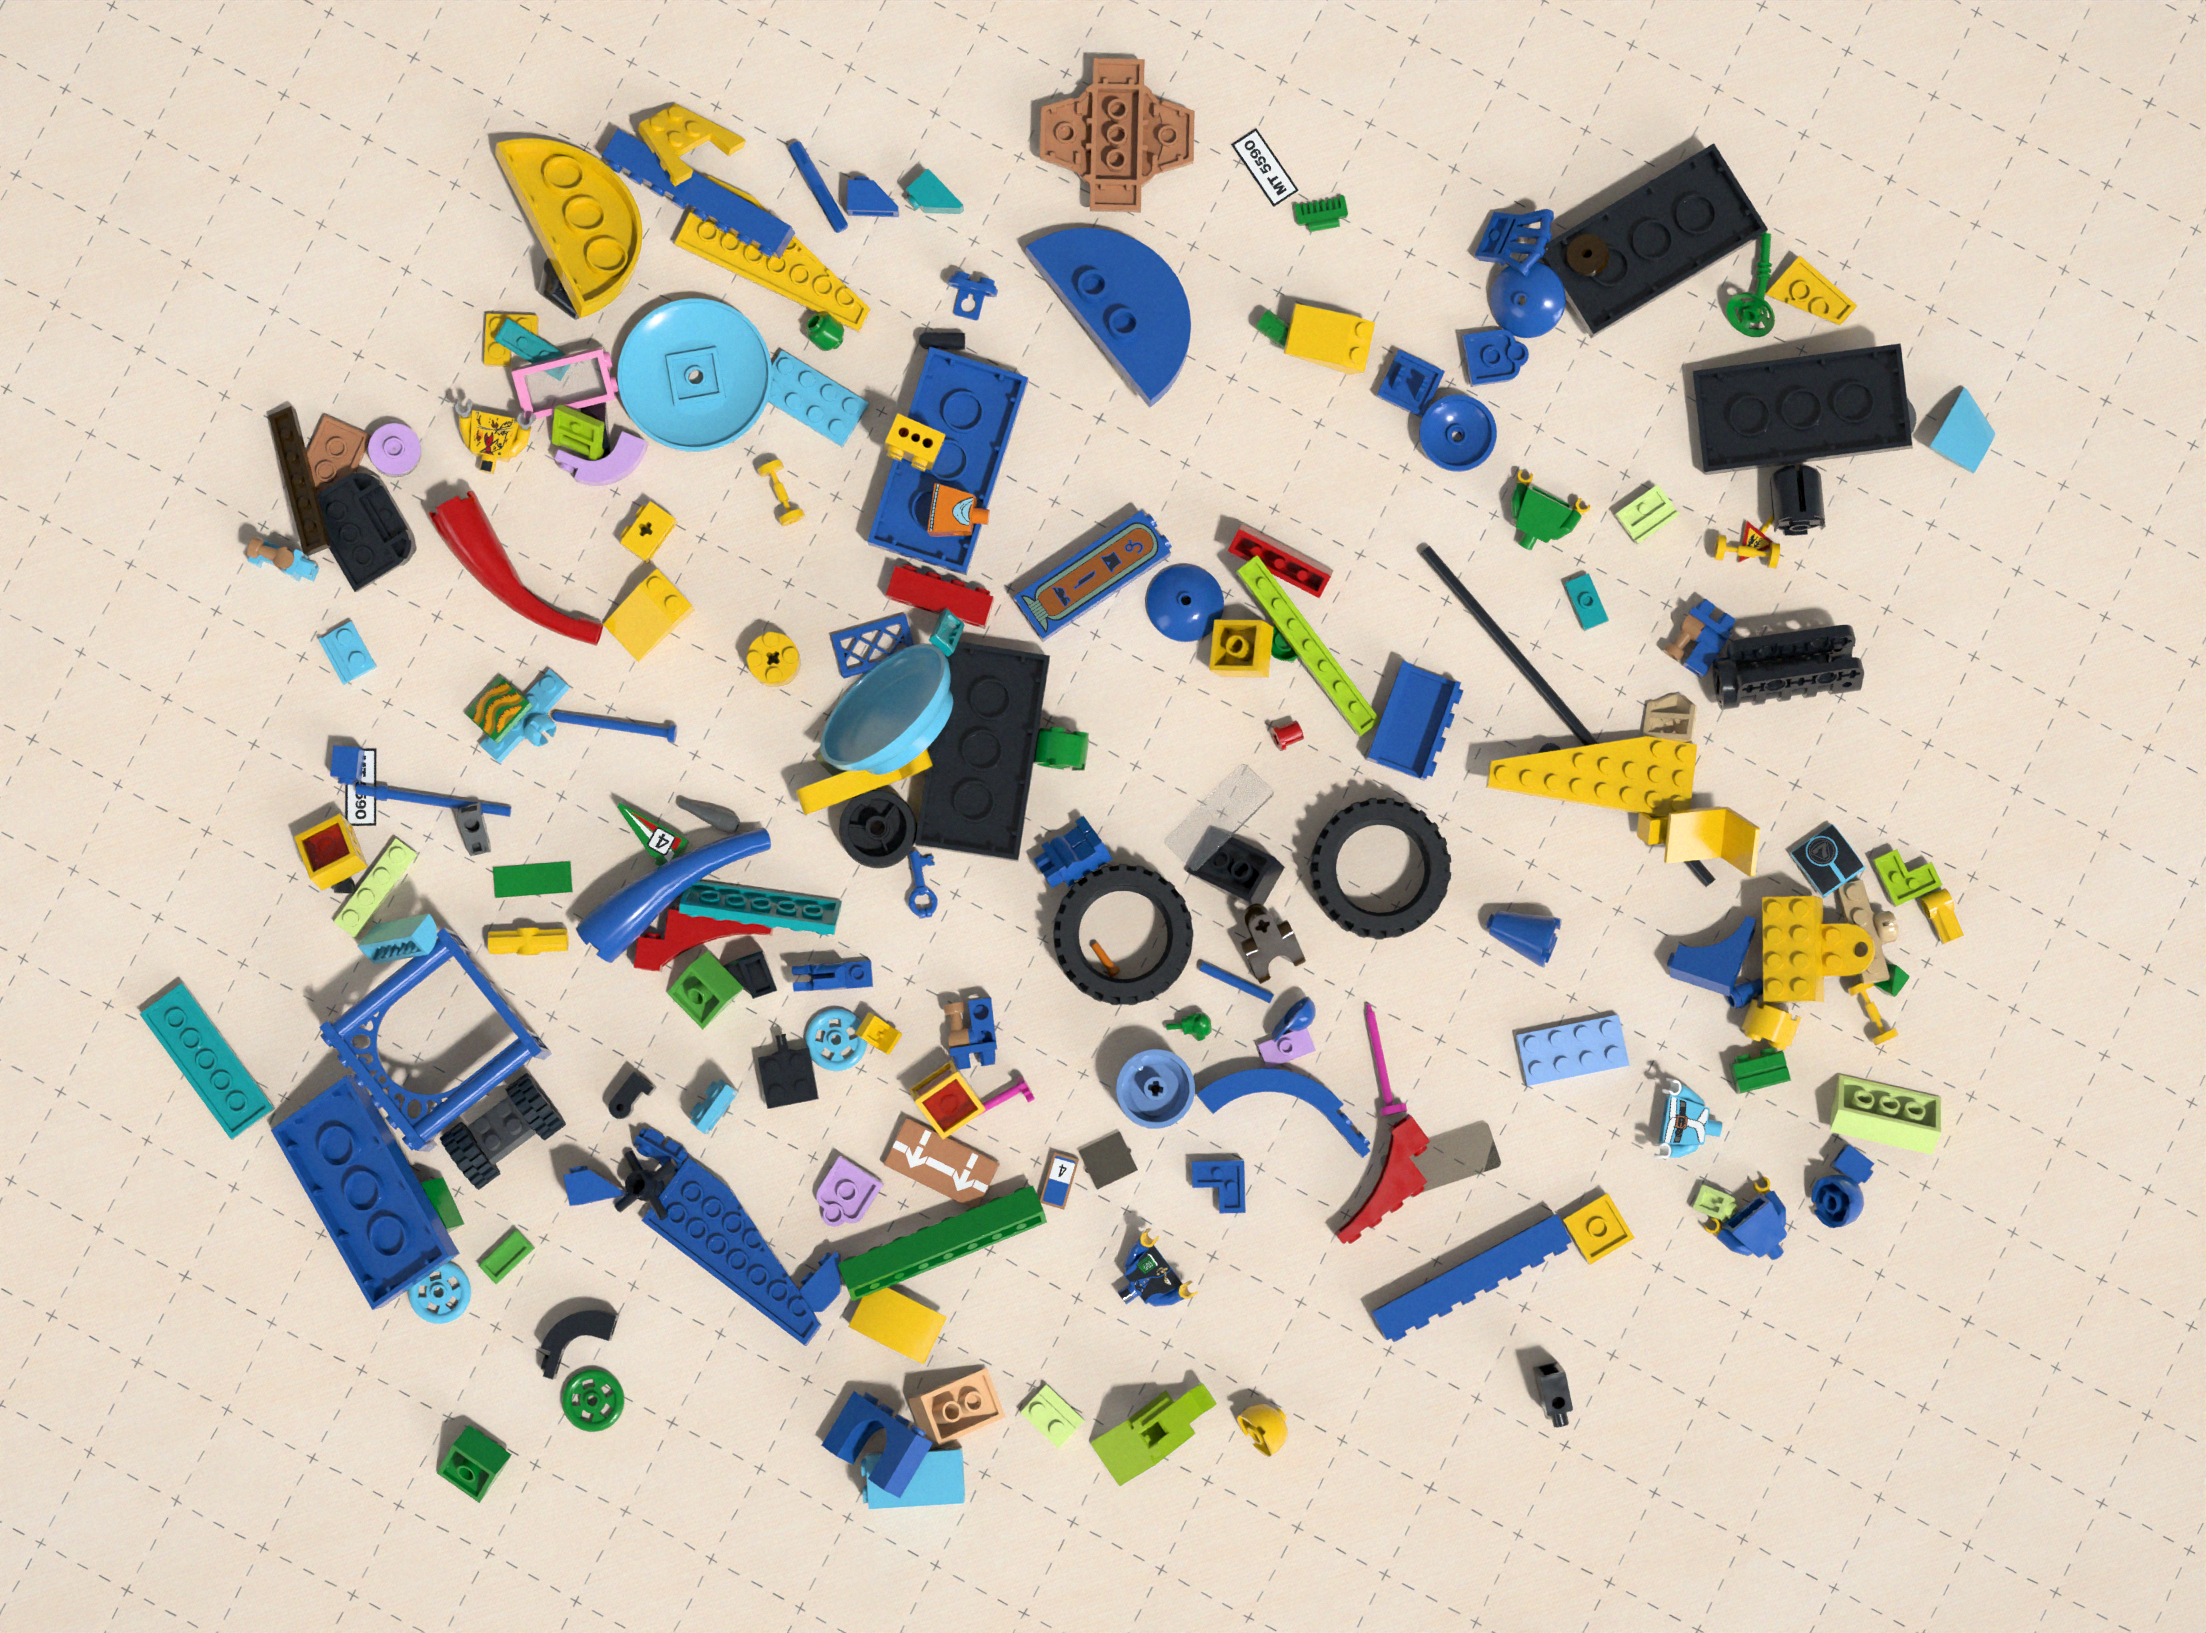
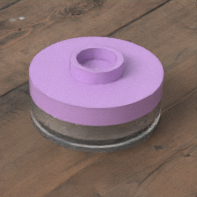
M397 423L386 424L377 429L370 438L368 446L370 460L375 469L381 474L393 478L403 477L410 474L419 464L421 458L420 442L417 435L409 427Z

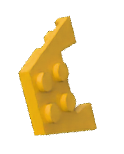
M673 104L642 121L638 128L640 135L651 152L656 153L661 160L660 165L664 171L667 170L670 174V181L674 186L691 178L693 169L679 158L680 156L707 141H711L727 156H730L744 148L746 142L743 137L677 104Z

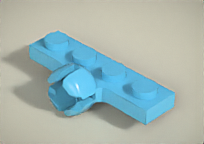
M549 669L524 696L533 705L532 708L498 744L487 736L480 746L497 762L501 763L523 739H528L534 746L547 744L549 741L540 733L544 730L552 738L556 733V724L548 717V712L570 687Z

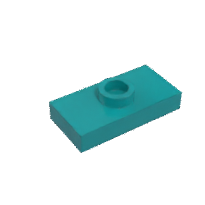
M1589 573L1564 584L1584 631L1609 621Z
M945 609L940 613L929 641L940 648L948 657L954 652L965 625L953 613Z

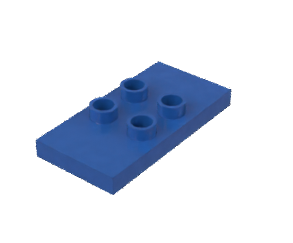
M929 348L907 418L946 434L944 443L932 470L926 469L923 472L911 466L912 462L903 458L901 461L893 460L867 541L868 545L967 576L983 524L974 523L972 535L931 537L927 531L935 483L973 494L977 499L976 508L988 509L1029 382L1028 377L936 348ZM903 431L901 437H907L909 433ZM914 435L911 436V439L914 442H918L920 440L919 437H916ZM926 440L922 442L925 448H930L933 445Z
M355 1074L344 1076L271 1129V1132L371 1309L375 1310L389 1304L460 1253L377 1107L370 1100V1095L366 1088H361L353 1078Z

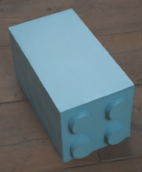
M962 1447L929 1449L901 1498L884 1491L868 1479L883 1452L868 1453L866 1459L861 1461L862 1477L867 1476V1485L863 1487V1503H868V1509L962 1504L965 1502Z

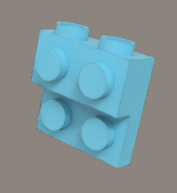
M721 1079L717 1083L713 1081L704 1093L707 1095V1098L703 1104L698 1102L689 1115L693 1117L690 1123L696 1126L702 1133L709 1135L739 1091Z

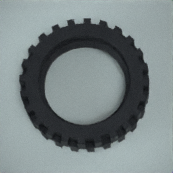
M1369 798L1363 802H1355L1344 810L1339 811L1325 825L1317 838L1311 854V887L1316 894L1320 908H1323L1328 914L1327 917L1332 922L1335 921L1339 924L1341 929L1353 932L1362 938L1370 937L1375 938V940L1396 938L1417 929L1438 910L1448 891L1447 887L1452 873L1450 872V863L1452 861L1451 854H1448L1445 837L1441 836L1438 831V825L1435 822L1432 823L1426 817L1427 814L1424 811L1416 810L1408 802L1394 801V798ZM1386 825L1405 832L1417 844L1423 857L1424 877L1418 893L1408 904L1391 912L1377 913L1358 907L1346 897L1337 879L1336 864L1340 849L1352 834L1368 826Z
M1119 864L1109 867L1108 865L1101 867V869L1095 872H1089L1071 887L1070 891L1063 897L1056 913L1053 939L1060 967H1062L1066 977L1078 990L1099 1002L1102 1001L1111 1005H1136L1137 1003L1154 999V997L1164 993L1177 981L1191 954L1193 942L1192 917L1185 904L1186 901L1170 881L1168 882L1161 877V874L1149 871L1143 866ZM1117 891L1134 892L1148 898L1158 907L1167 926V944L1159 962L1145 974L1130 979H1116L1098 972L1086 960L1079 942V928L1086 910L1098 898Z

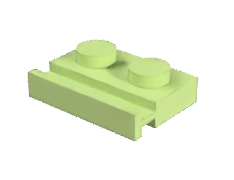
M1658 484L1615 514L1628 534L1634 539L1636 545L1680 515Z
M1047 1384L1020 1412L1057 1448L1084 1422V1419Z

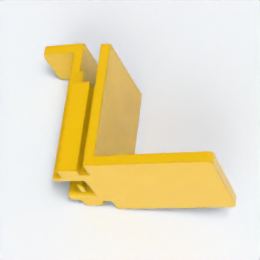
M1728 806L1677 810L1676 812L1669 813V817L1651 818L1646 813H1639L1637 837L1648 845L1666 844L1665 863L1721 857L1747 876H1755L1760 828Z

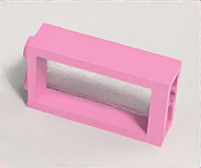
M603 346L513 368L512 376L522 411L525 410V419L530 421L533 413L536 415V419L554 415V409L559 404L574 410L615 400V392H619L616 376L611 377L609 367H613L609 351L604 352Z

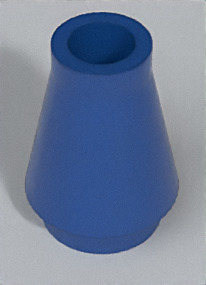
M1758 978L1753 981L1735 984L1730 997L1726 996L1730 1006L1733 1009H1742L1752 999H1756L1763 994V981Z

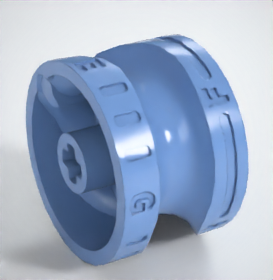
M1161 1049L1142 1051L1130 1058L1122 1067L1116 1083L1117 1101L1122 1112L1133 1123L1149 1129H1160L1175 1124L1189 1111L1195 1095V1083L1190 1068L1179 1056ZM1154 1085L1159 1087L1157 1093H1153L1151 1090Z

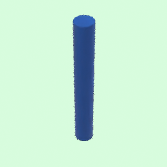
M1204 961L1199 970L1265 1002L1270 1003L1274 996L1273 993Z

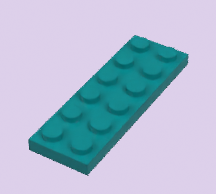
M698 881L683 892L679 913L687 914L691 917L705 916L720 921L726 919L738 921L742 924H761L769 928L783 927L790 928L793 931L804 930L816 932L819 935H835L842 901Z
M184 983L179 984L140 1013L142 1019L231 1140H234L275 1109Z

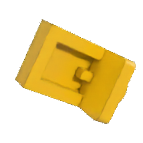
M868 1012L855 1033L858 1037L887 1055L892 1052L902 1036L900 1031Z

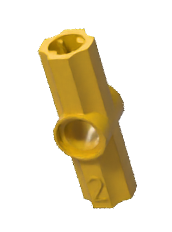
M518 928L516 931L488 932L489 954L494 955L517 953V955H539L540 952L568 951L569 947L568 929L563 928L540 930V928Z

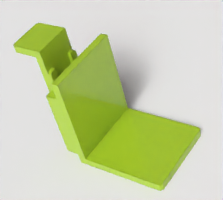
M1203 1383L1192 1388L1176 1401H1173L1167 1390H1165L1127 1420L1093 1440L1091 1445L1117 1484L1121 1486L1155 1466L1196 1433L1190 1426V1423L1213 1408L1217 1403Z

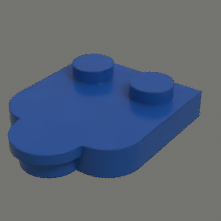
M1494 330L1462 336L1470 387L1511 381L1519 374L1520 367L1529 358L1527 347L1521 342H1516L1514 335L1508 330Z

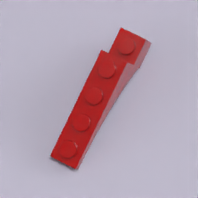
M676 905L675 910L669 909L664 940H660L661 935L645 933V937H638L634 968L662 972L663 967L667 963L703 943L735 935L757 934L772 936L773 928L754 923L742 924L738 921L726 919L720 921L705 916L691 917L687 914L679 913V906Z
M1410 1114L1388 1129L1391 1135L1386 1160L1372 1192L1350 1220L1335 1232V1235L1342 1244L1355 1242L1362 1236L1360 1233L1368 1226L1370 1229L1375 1227L1383 1220L1381 1216L1388 1211L1391 1213L1397 1211L1404 1205L1403 1200L1410 1195L1413 1198L1425 1189L1424 1185L1428 1182L1410 1159V1156L1414 1155L1417 1157L1428 1148L1426 1145L1430 1140Z

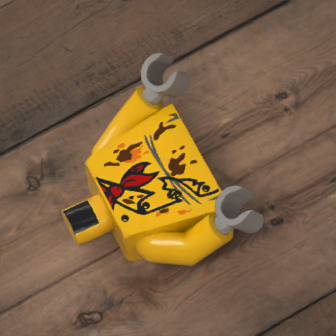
M458 399L455 409L459 413L460 433L465 446L470 449V452L474 456L482 457L479 471L494 474L497 461L509 462L511 458L516 457L528 445L531 432L530 425L536 420L534 413L531 415L530 421L524 417L525 410L518 415L517 419L472 410L471 415L469 412L473 405L472 400L469 399L467 402L468 407L463 408L460 405V399Z

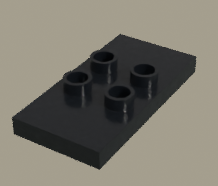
M1713 143L1551 240L1549 243H1546L1544 247L1545 253L1541 259L1561 279L1567 301L1590 338H1593L1763 236L1768 231V228ZM1584 234L1599 236L1609 250V261L1606 267L1594 276H1581L1577 274L1567 261L1569 245L1575 238ZM1587 252L1584 258L1591 257L1592 252Z
M1901 343L1693 371L1705 475L1913 449Z
M958 641L954 652L948 657L945 655L951 674L949 690L953 696V707L945 726L930 746L929 756L933 766L926 771L915 846L1018 862L1050 655Z

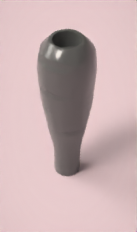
M683 798L678 806L724 832H736L740 823L739 817L731 812L694 803Z

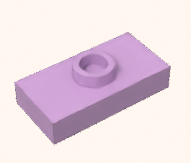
M1307 1028L1282 1035L1276 1042L1269 1040L1258 1045L1266 1069L1316 1051Z

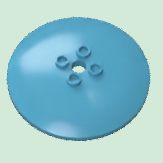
M691 298L673 301L653 310L634 327L626 339L619 357L617 379L623 405L630 418L643 433L659 444L672 449L686 452H702L726 446L739 439L753 427L767 405L771 393L773 372L766 343L760 332L748 318L723 303L708 299ZM694 371H700L703 374V380L699 384H693L689 381V376Z

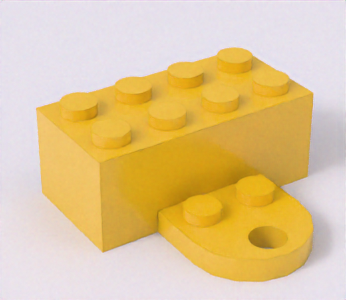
M1816 896L1762 897L1764 1002L1824 1003V977L1858 975L1868 969L1874 960V940L1868 931L1858 925L1847 923L1823 924L1822 898ZM1860 942H1864L1868 946V952L1863 957H1859L1855 953V947Z

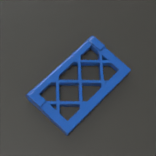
M905 614L831 635L843 679L868 672L874 668L880 661L873 663L868 661L875 649L890 656L894 653L900 642L907 645V647L914 645ZM901 624L902 632L899 637L886 631L888 627ZM877 630L881 631L874 644L861 638L863 634ZM884 633L897 640L890 653L877 647ZM853 637L856 638L850 651L842 648L840 641ZM859 640L872 647L865 660L852 654ZM851 656L863 664L848 670L847 661Z

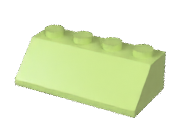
M1839 1074L1830 1114V1132L1932 1155L1941 1134V1097Z

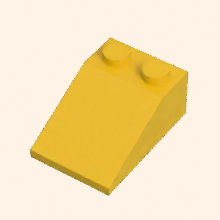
M1294 304L1283 354L1349 375L1365 372L1375 322L1349 314Z
M655 569L635 588L603 625L639 662L695 609L658 569Z

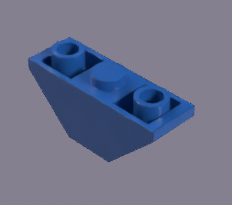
M837 1251L833 1254L827 1252L818 1262L821 1266L815 1274L810 1271L800 1282L803 1287L799 1291L813 1312L825 1311L842 1292L841 1272L838 1264L841 1263V1255Z

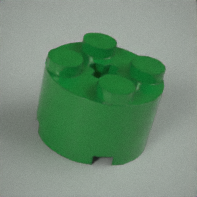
M1050 727V729L1039 728L1034 764L1060 770L1070 768L1071 766L1072 771H1085L1089 733L1080 731L1068 733L1065 732L1066 729L1060 727Z

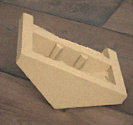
M1667 695L1656 701L1648 702L1642 737L1650 736L1679 742L1693 741L1697 706L1685 695Z

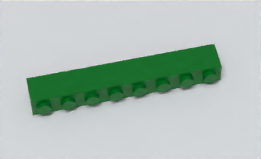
M1033 1185L1021 1187L1010 1195L994 1198L989 1203L980 1207L969 1208L963 1214L947 1217L940 1223L930 1227H922L916 1233L906 1237H897L891 1243L875 1246L859 1256L848 1257L839 1263L838 1267L851 1300L855 1301L1045 1224L1047 1220Z

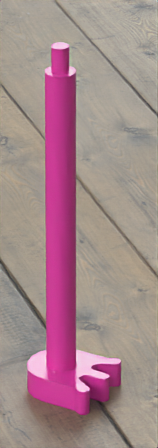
M1371 1004L1366 1005V1018L1385 1107L1380 1108L1381 1116L1407 1112L1406 1103L1394 1105L1375 1012H1372Z
M1021 1075L1015 1078L1017 1085L984 1102L983 1105L986 1109L984 1112L1021 1092L1028 1103L1034 1100L1033 1093L1024 1076Z

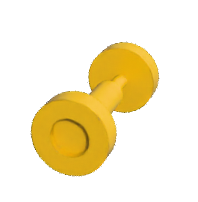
M781 459L762 465L757 470L760 477L771 475L775 484L773 488L779 502L783 503L787 512L779 517L781 526H788L803 519L805 514L802 509L792 511L790 508L788 494L783 483L779 482L776 475L777 472L784 468Z
M1717 535L1714 560L1722 561L1725 551H1729L1744 557H1768L1767 567L1777 568L1780 543L1772 542L1769 552L1757 551V548L1739 545L1737 548L1726 546V535Z
M1861 982L1849 988L1848 992L1850 996L1861 992L1867 1004L1865 1008L1870 1019L1876 1023L1881 1033L1872 1038L1876 1046L1899 1034L1896 1028L1885 1031L1880 1021L1882 1017L1875 1003L1871 1002L1866 989L1874 986V983L1863 985Z

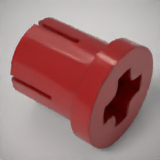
M1297 720L1281 727L1274 726L1271 728L1273 740L1279 751H1284L1286 746L1304 739L1303 731Z

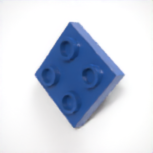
M1398 350L1376 397L1423 418L1445 371L1404 351Z

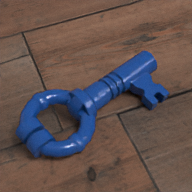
M919 851L911 852L909 855L915 879V888L910 894L908 906L915 915L919 916V919L932 917L937 908L938 899L935 893L925 886L922 867L926 865L934 866L935 862H931V859H934V857L927 856L924 858L920 857ZM927 894L930 897L931 907L917 909L915 898Z

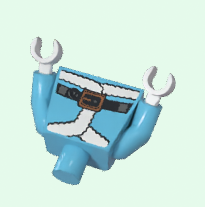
M1670 1078L1666 1079V1081L1671 1083L1670 1089L1662 1090L1663 1093L1670 1095H1666L1659 1143H1654V1146L1660 1148V1154L1654 1155L1655 1159L1681 1158L1693 1153L1698 1149L1699 1145H1704L1706 1135L1720 1137L1722 1131L1721 1121L1708 1119L1710 1108L1705 1107L1704 1100L1691 1088L1682 1085L1678 1080Z

